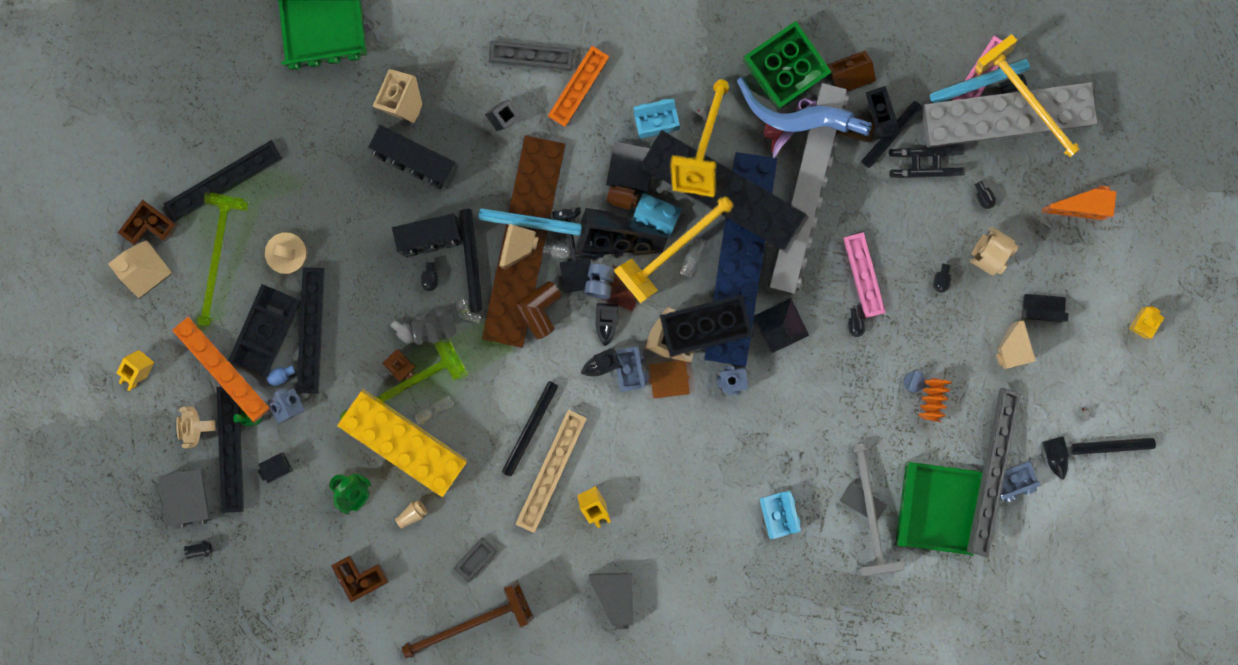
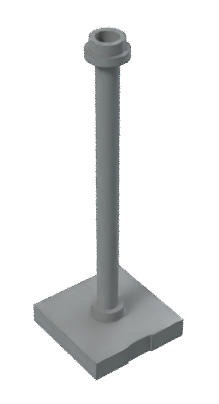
M866 443L854 445L853 453L858 455L875 561H873L874 566L857 569L858 577L905 570L904 561L886 564V560H883L865 452L869 450Z

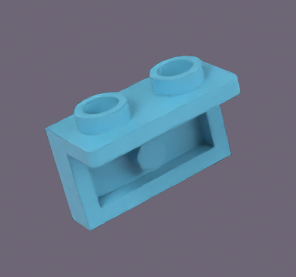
M663 99L658 102L644 103L633 107L640 139L658 135L661 130L666 133L680 130L674 99Z
M643 193L632 221L666 233L668 238H670L682 209Z
M791 491L759 498L770 539L801 532L800 519L796 513L795 499Z

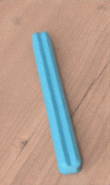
M1027 59L1009 65L1016 74L1030 69ZM999 68L931 93L930 100L932 103L943 102L1008 77Z
M480 209L478 216L482 221L512 224L566 234L580 235L582 231V225L578 223L488 209Z

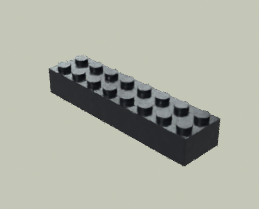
M661 130L640 167L672 186L671 161L673 156L695 159L697 150ZM705 155L703 161L715 163V196L709 197L694 193H682L711 210L719 205L718 200L720 198L727 197L732 202L733 207L729 213L724 211L720 215L781 251L788 253L808 220V215Z

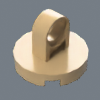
M282 232L273 236L268 241L265 247V258L267 264L273 270L281 274H292L304 266L307 260V248L300 237L292 233Z
M192 406L180 408L179 411L182 414L176 420L178 439H183L184 443L181 445L183 448H195L199 442L200 432L216 431V421H199L198 413Z

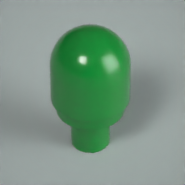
M244 411L241 414L234 415L235 423L242 422L246 426L258 425L263 420L262 416L253 423Z

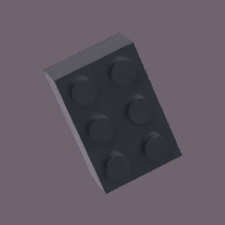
M454 213L392 227L397 252L406 258L417 256L419 251L424 250L426 253L438 251V247L453 248L459 246L458 242H463L458 218Z

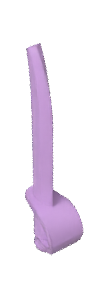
M800 100L796 112L802 110L801 105H807L806 108L815 106L817 100ZM783 132L774 145L773 158L776 157L783 145L795 132Z

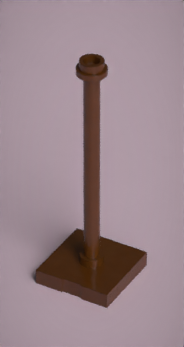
M513 581L503 588L508 598V604L412 645L407 642L402 646L404 656L406 658H413L415 656L414 653L511 611L515 614L520 628L528 625L534 619V616L519 581Z

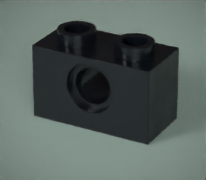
M886 86L865 92L880 139L900 133Z

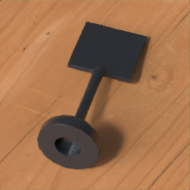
M581 207L553 211L552 215L554 219L565 218L566 222H571L570 217L581 214ZM568 234L572 260L559 262L564 293L584 290L586 281L590 280L587 275L591 259L590 257L577 259L573 234Z

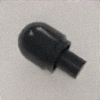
M982 180L975 183L974 185L978 191L976 198L981 207L984 209L993 208L996 204V197L989 187L985 188Z
M426 262V271H423L421 274V286L425 291H433L438 285L437 272H434V262Z
M942 263L941 271L935 274L933 287L939 293L946 292L950 287L952 278L949 270L951 265Z
M851 308V318H848L849 333L854 337H860L865 333V321L863 316L860 317L859 308Z

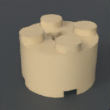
M990 227L988 229L990 231L988 236L983 234L972 251V255L975 257L970 259V263L991 276L996 273L1001 275L1007 267V260L1016 253L1018 246L1015 244L1014 239L998 229Z

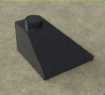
M792 298L754 315L771 354L809 336Z

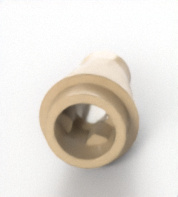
M412 501L395 518V521L403 529L410 524L424 519L428 512L421 501Z

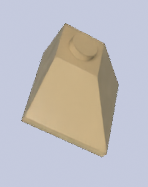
M389 69L372 107L401 120L415 123L423 105L416 77Z
M509 224L499 266L502 269H508L532 253V249L536 250L539 240L538 237H535L536 232Z
M148 240L127 249L108 263L118 278L138 298H141L172 274Z
M667 307L662 314L674 312L676 310ZM659 317L650 330L645 349L660 356L670 358ZM695 352L671 358L692 362Z
M1024 320L1011 323L997 349L998 354H996L999 366H1003V369L1036 361Z

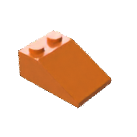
M1098 186V188H1093V190L1050 204L1042 208V213L1104 221L1114 217L1117 191H1110L1111 187Z

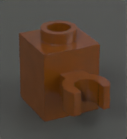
M396 349L382 363L399 382L410 380L415 375L414 370L417 368L400 349Z

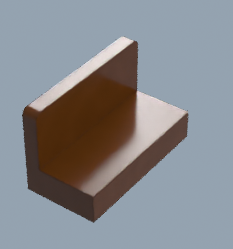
M866 50L827 64L832 72L830 75L834 81V86L847 89L846 92L876 81L873 62Z

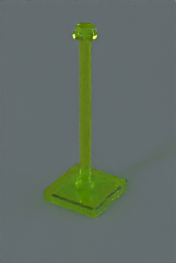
M205 192L204 204L218 206L220 210L201 316H197L198 324L210 326V323L213 321V318L210 317L228 211H231V209L247 211L249 203L244 198Z
M441 339L439 342L434 343L441 356L440 362L380 394L377 398L385 402L444 368L448 369L454 381L461 380L469 375L450 340ZM344 410L342 414H340V419L343 418L347 410Z

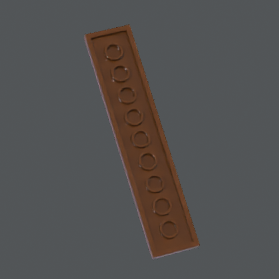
M525 135L509 213L546 219L551 218L566 147L565 143ZM506 224L482 340L523 348L528 325L515 304L536 290L548 231L522 227L536 232L535 237L539 238L536 250L532 249V253L513 266L508 269H502L499 265L509 227Z

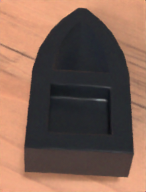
M597 303L596 332L601 343L606 346L610 343L616 331L618 304Z
M610 348L594 355L584 365L581 374L601 376L621 368L622 366L615 348Z
M1060 436L1042 441L1050 469L1057 477L1063 480L1067 474L1069 457L1064 437Z

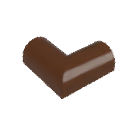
M142 199L117 233L135 246L147 230L151 231L161 240L167 241L175 232L177 224Z
M547 281L515 304L536 339L544 338L555 330L545 309L561 299L562 296L557 286L551 281Z
M351 556L331 565L350 602L389 582L380 564L361 574Z

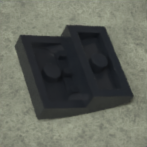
M614 141L606 185L613 187L617 185L647 193L651 174L643 170L640 165L650 148Z

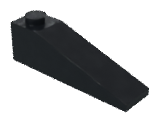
M585 208L580 223L582 231L578 237L576 253L579 256L604 258V255L607 254L623 256V253L635 252L638 255L661 253L667 242L668 234L608 211Z

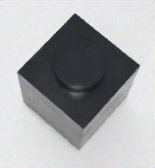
M509 100L498 103L485 113V116L496 131L507 128L520 118Z
M284 452L258 464L260 467L258 473L263 481L266 480L267 483H271L293 472Z

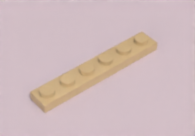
M567 410L515 525L535 533L587 420L586 417Z

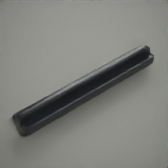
M913 101L897 119L900 133L922 109V106L917 101ZM900 133L880 139L862 159V164L870 168Z
M1155 438L1075 443L1072 444L1071 449L1073 455L1149 450L1156 448Z

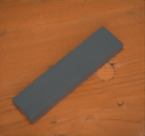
M491 41L489 62L572 71L574 49Z

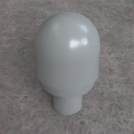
M394 320L390 327L397 331L396 335L407 344L414 343L412 327L406 323L402 325Z

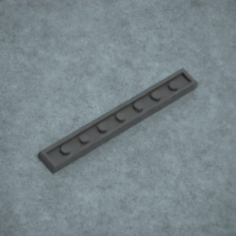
M1006 388L999 389L967 552L982 557H989L1021 395Z

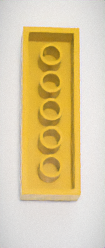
M365 389L361 390L337 425L441 497L445 495L467 463L465 457Z

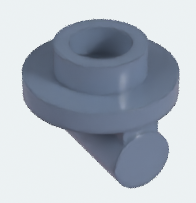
M918 371L908 373L904 378L905 388L913 393L921 391L925 385L923 373Z

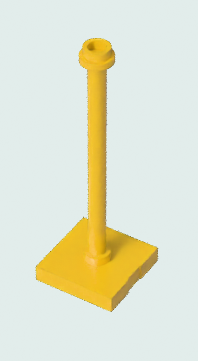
M1011 34L979 58L974 70L980 76L992 66H999L1066 149L1064 154L1072 157L1080 150L1078 148L1079 145L1077 143L1072 144L1005 61L1006 56L1013 51L1017 43V39Z
M719 79L714 83L715 95L695 159L677 156L672 158L673 191L709 197L715 196V163L703 161L723 94L728 93L729 90L726 80Z
M727 197L720 198L717 207L643 270L640 269L633 259L621 264L614 270L640 303L658 291L648 276L724 211L727 213L731 211L733 204Z

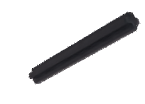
M471 209L460 210L470 310L471 312H479L483 310L473 214Z
M552 381L547 383L502 469L503 474L510 477L513 475L558 388L556 383Z

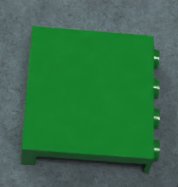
M277 0L279 2L285 61H282L281 65L288 67L289 70H299L303 65L318 67L321 66L322 62L338 64L341 63L342 59L357 61L361 60V56H367L361 0Z
M906 461L895 545L974 556V554L967 552L983 472Z

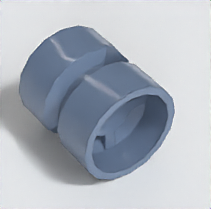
M590 264L587 275L590 280L586 281L584 294L600 299H610L613 288L610 283L614 282L615 269L605 265Z

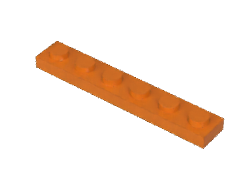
M189 317L172 329L173 333L253 423L270 410L269 406Z

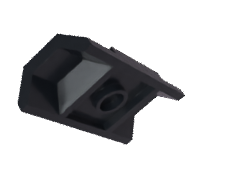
M261 284L228 361L267 378L301 300Z

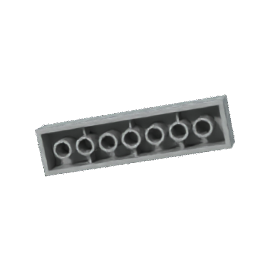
M1092 82L1030 90L1062 131L1088 128L1097 124ZM1020 92L923 105L921 109L927 148L1052 132Z

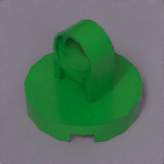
M359 473L351 474L347 477L341 474L335 475L330 480L329 487L335 493L333 503L336 509L346 515L352 510L358 511L369 498L370 493L367 490L368 486L371 487L370 481Z

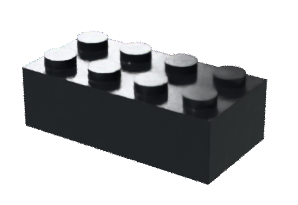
M380 124L368 146L375 158L383 162L388 159L393 167L404 171L406 168L410 170L409 173L419 180L426 178L430 185L440 190L442 187L448 189L458 169L455 161Z
M743 294L659 315L670 358L753 337Z

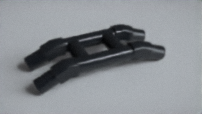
M964 147L889 149L890 157H912V169H891L889 175L891 178L965 175L964 167L941 168V156L964 155ZM932 156L933 169H920V157Z

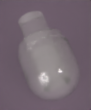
M553 243L552 246L543 245L542 253L551 254L550 258L566 261L571 257V250L568 245Z

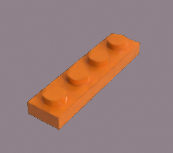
M591 46L548 114L550 119L566 128L610 56Z

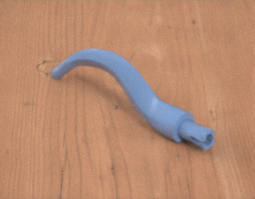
M744 77L737 80L752 111L761 120L776 129L787 132H800L827 126L845 133L853 130L868 136L871 130V122L854 118L852 112L829 106H811L789 114L774 112L754 98Z

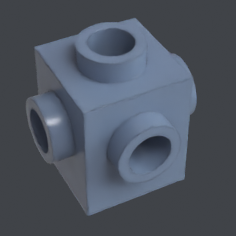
M736 365L725 366L724 371H720V376H716L718 389L722 388L723 393L727 392V396L740 395V390H748L745 368L737 369ZM730 377H734L736 379V382L734 384L728 383V379Z
M285 388L273 393L275 397L268 400L270 410L278 424L294 418L305 411L300 397L294 388L288 391Z

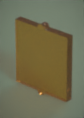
M686 361L649 364L651 376L649 383L652 384L653 399L690 394L688 384L690 376L687 375Z

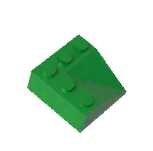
M794 21L743 58V62L777 111L786 107L832 73L797 21Z

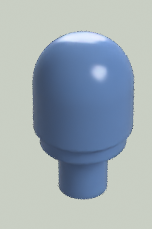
M291 365L287 368L282 366L271 370L267 376L268 383L272 386L285 383L289 380L290 375L296 373L295 368Z

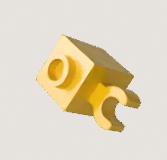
M1153 306L1142 307L1129 329L1146 340L1152 339L1165 317L1160 315L1161 311Z
M140 350L124 357L116 372L121 377L119 384L127 381L129 383L128 391L136 388L138 382L148 377L155 362Z
M596 486L577 495L580 510L589 524L595 522L596 527L600 528L599 520L606 519L608 523L611 522L606 502Z

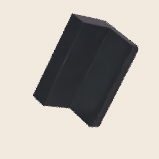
M1024 294L1022 319L1067 322L1069 313H1065L1066 298Z

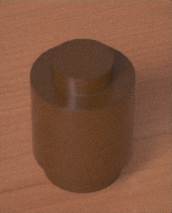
M617 185L616 187L610 186L607 202L611 203V206L631 210L632 207L637 206L639 195H636V190Z

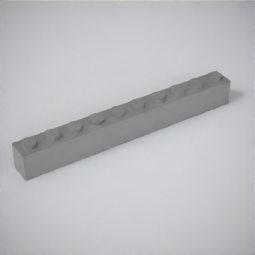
M822 83L815 106L846 108L849 98L848 95H845L847 89ZM827 126L809 129L790 203L806 213L809 218L788 253L778 249L769 288L794 294L795 290L799 291L802 281L799 278L800 270L805 269L807 258H804L805 250H810L812 238L809 237L811 229L815 230L818 219L814 217L816 209L820 210L823 197H819L821 188H826L828 177L825 176L826 168H831L833 157L830 156L831 149L836 148L838 136H835L836 129Z

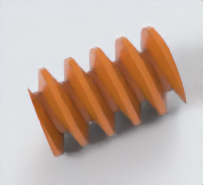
M937 378L925 380L924 383L930 387L923 389V392L928 394V396H923L921 400L927 404L920 405V408L925 412L919 413L918 416L925 420L944 423L939 418L945 417L946 414L940 410L947 408L942 401L949 400V398L943 394L950 392V389L945 387V385L952 384V381Z

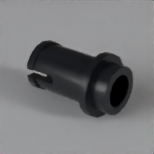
M1017 74L1018 77L1022 80V82L1027 86V82L1024 75ZM1010 79L999 83L1002 94L1017 90Z
M204 540L200 544L184 546V551H187L184 555L186 559L203 555L208 557L213 552L211 542Z

